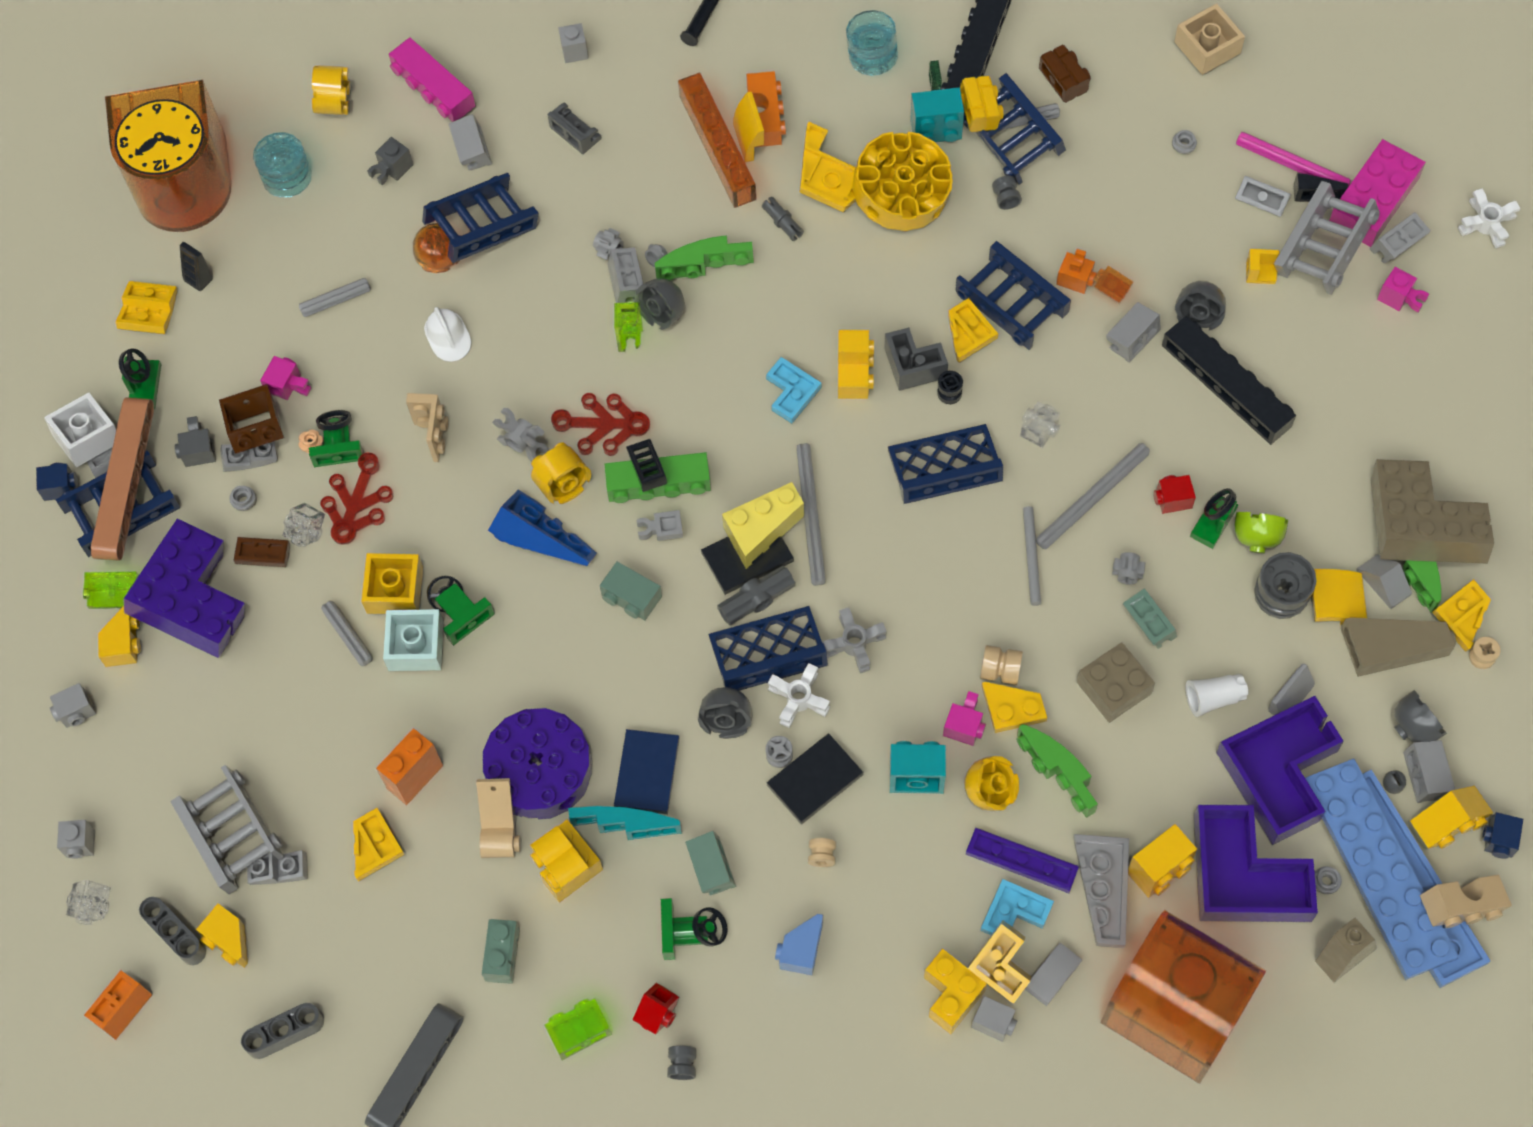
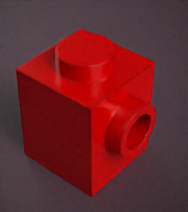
M1169 475L1159 480L1157 489L1154 490V500L1156 505H1160L1162 514L1193 509L1196 496L1190 475L1178 477Z
M656 982L643 994L632 1020L640 1024L645 1030L651 1031L656 1035L663 1027L668 1028L675 1019L676 1013L673 1011L679 996Z

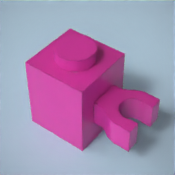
M1394 267L1384 282L1377 300L1397 311H1400L1406 302L1411 309L1419 313L1423 304L1417 302L1416 299L1426 302L1429 293L1413 289L1417 278Z
M273 356L260 379L262 385L268 384L272 395L285 400L289 399L293 390L304 396H308L311 390V386L307 385L308 379L301 377L297 364L286 357L282 359Z
M968 691L964 706L952 703L944 725V737L974 746L976 738H982L986 724L982 723L983 713L975 711L979 694Z

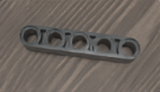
M440 1003L435 1005L366 1116L365 1125L368 1127H400L463 1023V1016Z

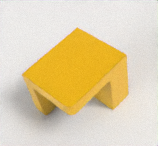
M1250 249L1246 260V283L1276 284L1277 270L1274 262L1279 256L1280 251Z

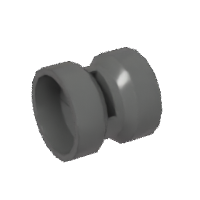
M1002 176L992 183L993 191L998 196L997 204L1000 209H1012L1021 203L1022 198L1020 192L1016 190L1017 182L1013 176Z
M691 1046L669 1047L668 1058L672 1064L668 1067L667 1077L675 1080L694 1079L696 1068L692 1064L696 1059V1048Z

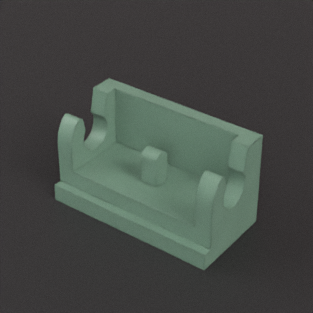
M1145 588L1123 603L1151 643L1158 649L1162 647V643L1165 640L1169 639L1172 641L1177 638L1176 629Z
M714 831L685 842L702 893L709 892V895H714L736 887L720 837Z

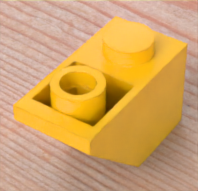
M124 606L98 633V656L105 667L137 663V654L141 652L139 638H136V629H140V620L125 614Z
M217 903L196 929L202 936L200 941L212 951L215 947L223 952L221 957L232 966L238 963L245 968L248 964L245 926L239 918Z

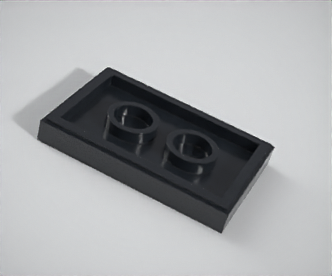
M729 537L701 549V554L724 595L741 588L753 578H761L781 566L794 562V557L782 537H778L765 553L762 552L752 561V565L747 569Z
M828 733L766 783L769 789L802 825L862 777L863 771Z

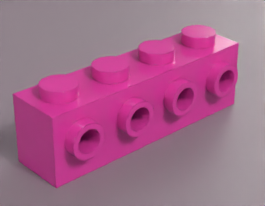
M409 37L389 53L390 68L397 76L401 75L412 90L417 89L428 104L432 103L436 106L437 111L442 117H448L454 122L476 106L473 93L412 38Z

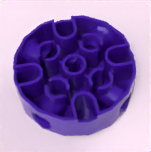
M547 708L524 709L506 717L490 733L483 749V774L485 779L510 778L513 815L538 818V820L551 819L567 812L568 808H572L585 795L592 775V756L581 728L565 714Z

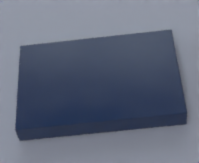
M626 729L614 807H626L668 815L680 740L679 735Z

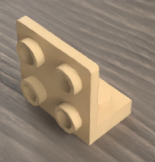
M407 393L406 404L413 423L419 427L428 428L426 441L433 461L439 462L440 454L445 452V439H442L443 431L448 429V416L444 415V404L440 403L439 397L436 394Z

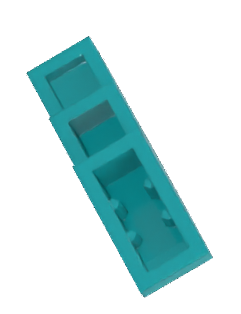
M609 806L568 808L572 826L597 823L600 833L626 830L628 840L682 834L680 820L655 812Z

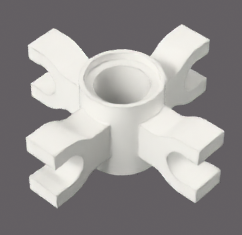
M1483 188L1473 191L1474 198H1471L1469 202L1478 215L1462 218L1461 222L1463 225L1458 227L1459 232L1462 236L1478 230L1482 234H1490L1495 248L1505 246L1504 240L1509 238V234L1500 222L1516 219L1517 215L1515 212L1520 211L1517 201L1510 202L1501 207L1496 203L1488 202Z
M808 663L801 679L794 680L791 683H787L780 677L772 674L768 682V690L787 698V705L779 717L781 725L790 728L797 712L804 711L807 708L826 717L830 709V701L811 694V686L818 676V667ZM796 692H802L806 695L803 699L792 697Z

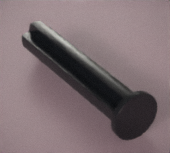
M703 0L686 31L680 34V38L685 44L689 46L697 45V38L719 0Z

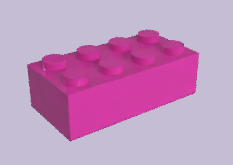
M1384 139L1378 144L1340 198V200L1363 208L1366 207L1370 198L1376 200L1380 212L1379 218L1374 225H1371L1362 243L1369 247L1375 243L1417 183L1426 163ZM1333 208L1329 221L1353 229L1360 217Z

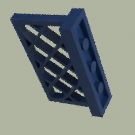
M986 424L888 446V453L900 486L904 504L1003 481V464L1001 458L997 456ZM983 433L984 440L981 445L970 440L973 435ZM952 440L960 443L956 451L945 446V444ZM965 445L976 450L972 458L961 453ZM931 446L936 450L929 456L920 452L921 449ZM905 451L911 454V456L905 462L898 459L896 453ZM941 451L951 455L947 463L936 459ZM982 452L991 456L992 460L980 462L976 459ZM916 457L927 461L922 469L911 464ZM956 458L967 462V465L964 467L956 468L952 466ZM931 464L942 468V471L939 473L931 474L927 472ZM907 470L918 474L916 478L904 480L903 475Z
M810 606L708 634L724 687L734 688L738 691L768 683L772 674L783 679L804 673L808 663L818 668L828 666L827 652L824 643L821 641ZM807 616L808 622L804 629L792 624L795 618ZM778 624L783 626V629L777 636L767 631L770 625ZM788 629L800 634L795 643L783 638ZM753 631L758 633V636L752 643L742 638L745 632ZM763 636L775 641L769 650L758 645ZM806 636L815 640L816 646L805 648L800 646V643ZM728 638L733 642L728 650L719 647L716 641ZM738 643L749 648L744 657L733 653ZM779 644H783L791 648L790 651L784 655H779L775 653V650ZM754 650L766 655L762 661L753 662L749 660ZM728 658L740 662L737 668L727 671L724 665Z

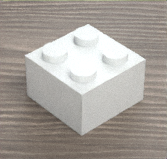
M90 393L81 396L44 417L51 435L75 467L84 464L113 447L116 428Z

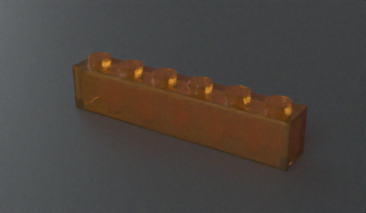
M699 72L678 80L679 97L733 207L736 208L757 200L756 184L701 73Z

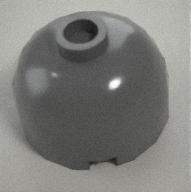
M656 278L644 283L637 289L636 295L639 294L640 300L636 303L642 317L651 326L655 322L661 326L659 329H666L676 323L683 314L685 302L682 291L670 280Z
M1196 281L1188 284L1181 290L1176 300L1175 310L1177 319L1180 321L1187 316L1191 321L1197 322L1201 328L1215 329L1225 318L1226 298L1223 292L1215 284L1208 281Z
M729 687L716 688L711 690L702 699L698 713V722L706 733L710 735L711 731L721 733L719 738L723 739L737 738L747 732V728L751 726L752 708L748 698L742 692Z
M1413 690L1397 704L1394 716L1398 725L1394 728L1403 740L1409 738L1413 742L1437 741L1447 733L1429 707L1422 703L1419 698L1420 696Z

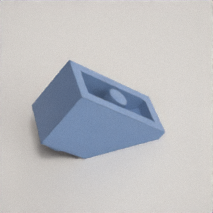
M817 914L787 933L784 936L783 944L778 943L775 960H779L781 970L813 976L823 926V915Z

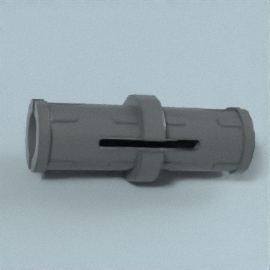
M774 197L768 198L771 203L765 200L762 208L773 218L776 227H781L792 241L797 240L795 235L800 238L804 230L791 218L792 214L788 210H784Z

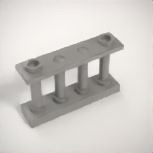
M1321 181L1274 262L1278 275L1288 278L1291 271L1296 269L1322 279L1327 294L1332 295L1335 288L1341 285L1343 274L1371 225H1374L1379 218L1380 212L1376 200L1370 198L1365 208L1335 198L1331 184ZM1333 207L1360 218L1354 228L1351 229L1324 219L1323 216L1326 210ZM1321 228L1346 237L1347 240L1342 249L1339 250L1312 240L1311 236L1315 229ZM1310 249L1332 257L1335 261L1330 270L1327 271L1299 260V257L1303 250Z
M224 765L221 769L227 778L225 781L195 801L190 800L187 802L179 795L170 802L217 885L226 893L231 894L238 889L233 880L236 878L237 873L269 852L279 860L284 858V855L279 849L283 846L275 833L271 834L242 786L246 783L237 769L232 771ZM233 788L239 800L206 823L204 821L200 822L197 817L200 814L199 810ZM245 809L252 821L220 843H212L209 838L212 835L211 832ZM258 831L264 843L230 866L228 864L225 865L221 859L224 856V852Z

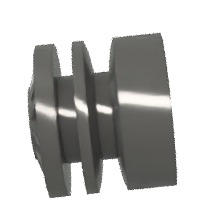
M1278 553L1270 557L1262 566L1254 588L1255 600L1260 609L1269 616L1278 619L1292 618L1300 614L1307 606L1315 589L1317 581L1314 568L1308 560L1295 553Z

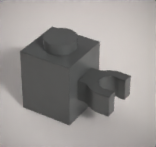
M390 137L375 152L378 164L371 166L367 172L371 178L380 173L381 175L377 179L381 185L387 181L388 175L398 181L413 166L409 149L393 137Z
M197 416L188 417L187 425L189 432L177 434L178 443L175 444L177 459L181 458L185 467L216 462L214 440L208 428L202 429L201 423H198Z

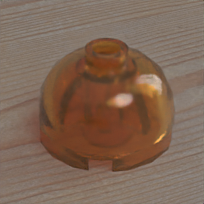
M431 223L422 227L416 233L412 242L413 256L416 263L422 266L423 270L431 273L446 272L450 270V266L454 265L448 258L450 240L438 223Z

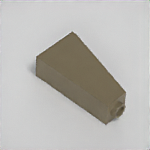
M1347 618L1341 627V632L1357 677L1446 657L1451 654L1456 645L1455 634L1452 630H1449L1447 622Z
M1354 918L1333 934L1315 962L1335 983L1377 949L1375 939Z

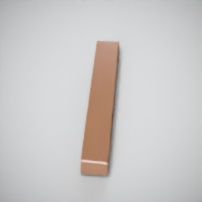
M126 397L123 400L91 544L93 559L120 561L123 558L153 419L154 404L152 399Z

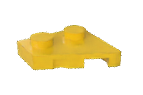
M1473 579L1432 613L1440 622H1447L1449 630H1452L1455 634L1456 642L1466 652L1473 646V639L1481 626L1483 614L1487 611L1491 599Z
M982 682L981 687L995 733L1016 729L1023 724L1029 726L1047 722V715L1040 693Z

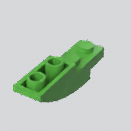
M727 235L689 243L675 249L655 262L656 278L668 280L683 277L697 278L699 276H706L705 267L719 268L723 265L736 264L743 266L748 263H754L752 242L727 244Z
M1405 560L1406 562L1402 569L1409 586H1412L1417 593V598L1421 605L1427 607L1432 613L1441 602V582L1437 563L1434 561Z
M1024 724L1019 726L1016 738L1017 743L1024 752L1028 751L1033 758L1031 762L1035 770L1039 774L1043 773L1046 779L1056 774L1058 785L1062 790L1067 789L1072 797V805L1077 812L1080 813L1082 811L1086 818L1094 814L1098 803L1086 788L1089 786L1092 776L1081 762L1050 736Z

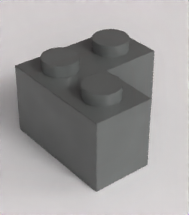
M909 327L885 333L884 349L899 391L938 381L939 376L943 372L948 371V361L941 342L916 348Z

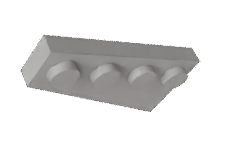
M1074 834L1073 839L1096 946L1125 948L1129 838Z

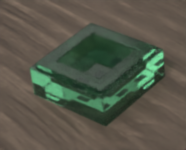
M939 60L930 61L928 76L931 91L941 90L942 78Z

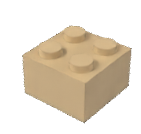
M1216 3L1178 24L1174 42L1203 75L1241 54L1245 35Z

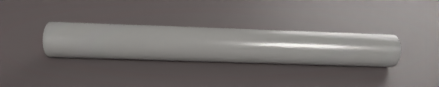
M1028 506L1023 508L1030 602L1031 605L1038 606L1041 604L1034 512L1033 507Z

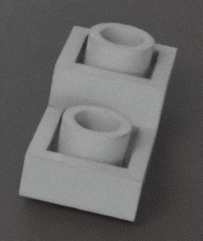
M274 441L237 454L234 453L231 444L221 445L220 448L223 472L252 469L277 461Z
M302 850L283 854L284 858L281 860L273 854L267 853L247 867L248 884H276L306 880L307 853Z
M1059 943L1033 975L1025 990L1047 1006L1080 965L1082 959Z

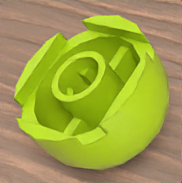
M1236 512V536L1242 544L1250 547V552L1264 554L1266 549L1275 548L1284 540L1288 519L1259 513V515L1252 514L1251 516V512Z

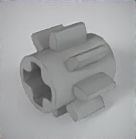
M609 228L608 230L605 229L604 232L599 231L593 241V247L598 251L597 256L607 260L611 249L623 248V240L619 237L620 232Z
M1126 552L1120 555V559L1115 558L1112 575H1118L1120 583L1131 585L1136 584L1138 578L1143 579L1145 562H1140L1139 555Z

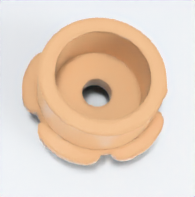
M311 429L303 432L299 436V448L309 453V447L322 446L323 437L316 430Z

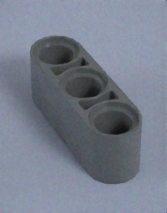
M148 897L143 900L139 907V914L186 964L193 966L201 963L205 958L206 949L198 938L159 898ZM160 908L157 916H149L153 909ZM178 926V930L174 935L167 936L168 930L171 927ZM196 945L195 951L192 954L185 955L187 947Z
M311 1003L300 1004L245 1031L241 1038V1045L254 1059L265 1058L320 1031L324 1024L323 1015ZM315 1013V1018L311 1023L303 1024V1018L307 1014ZM281 1026H289L287 1034L281 1037L277 1036V1031ZM262 1038L261 1046L257 1049H251L253 1040Z

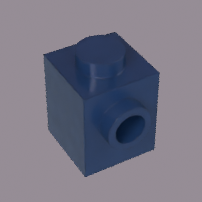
M52 463L50 466L36 467L37 491L44 501L55 500L66 491L74 490V487H78L77 475L75 472H72L67 463Z
M1496 812L1489 820V825H1485L1482 833V841L1486 842L1484 851L1492 853L1497 858H1512L1519 850L1524 819Z

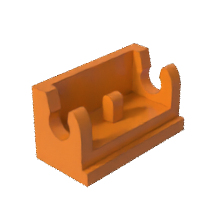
M120 970L84 1016L116 1040L152 994L140 983Z

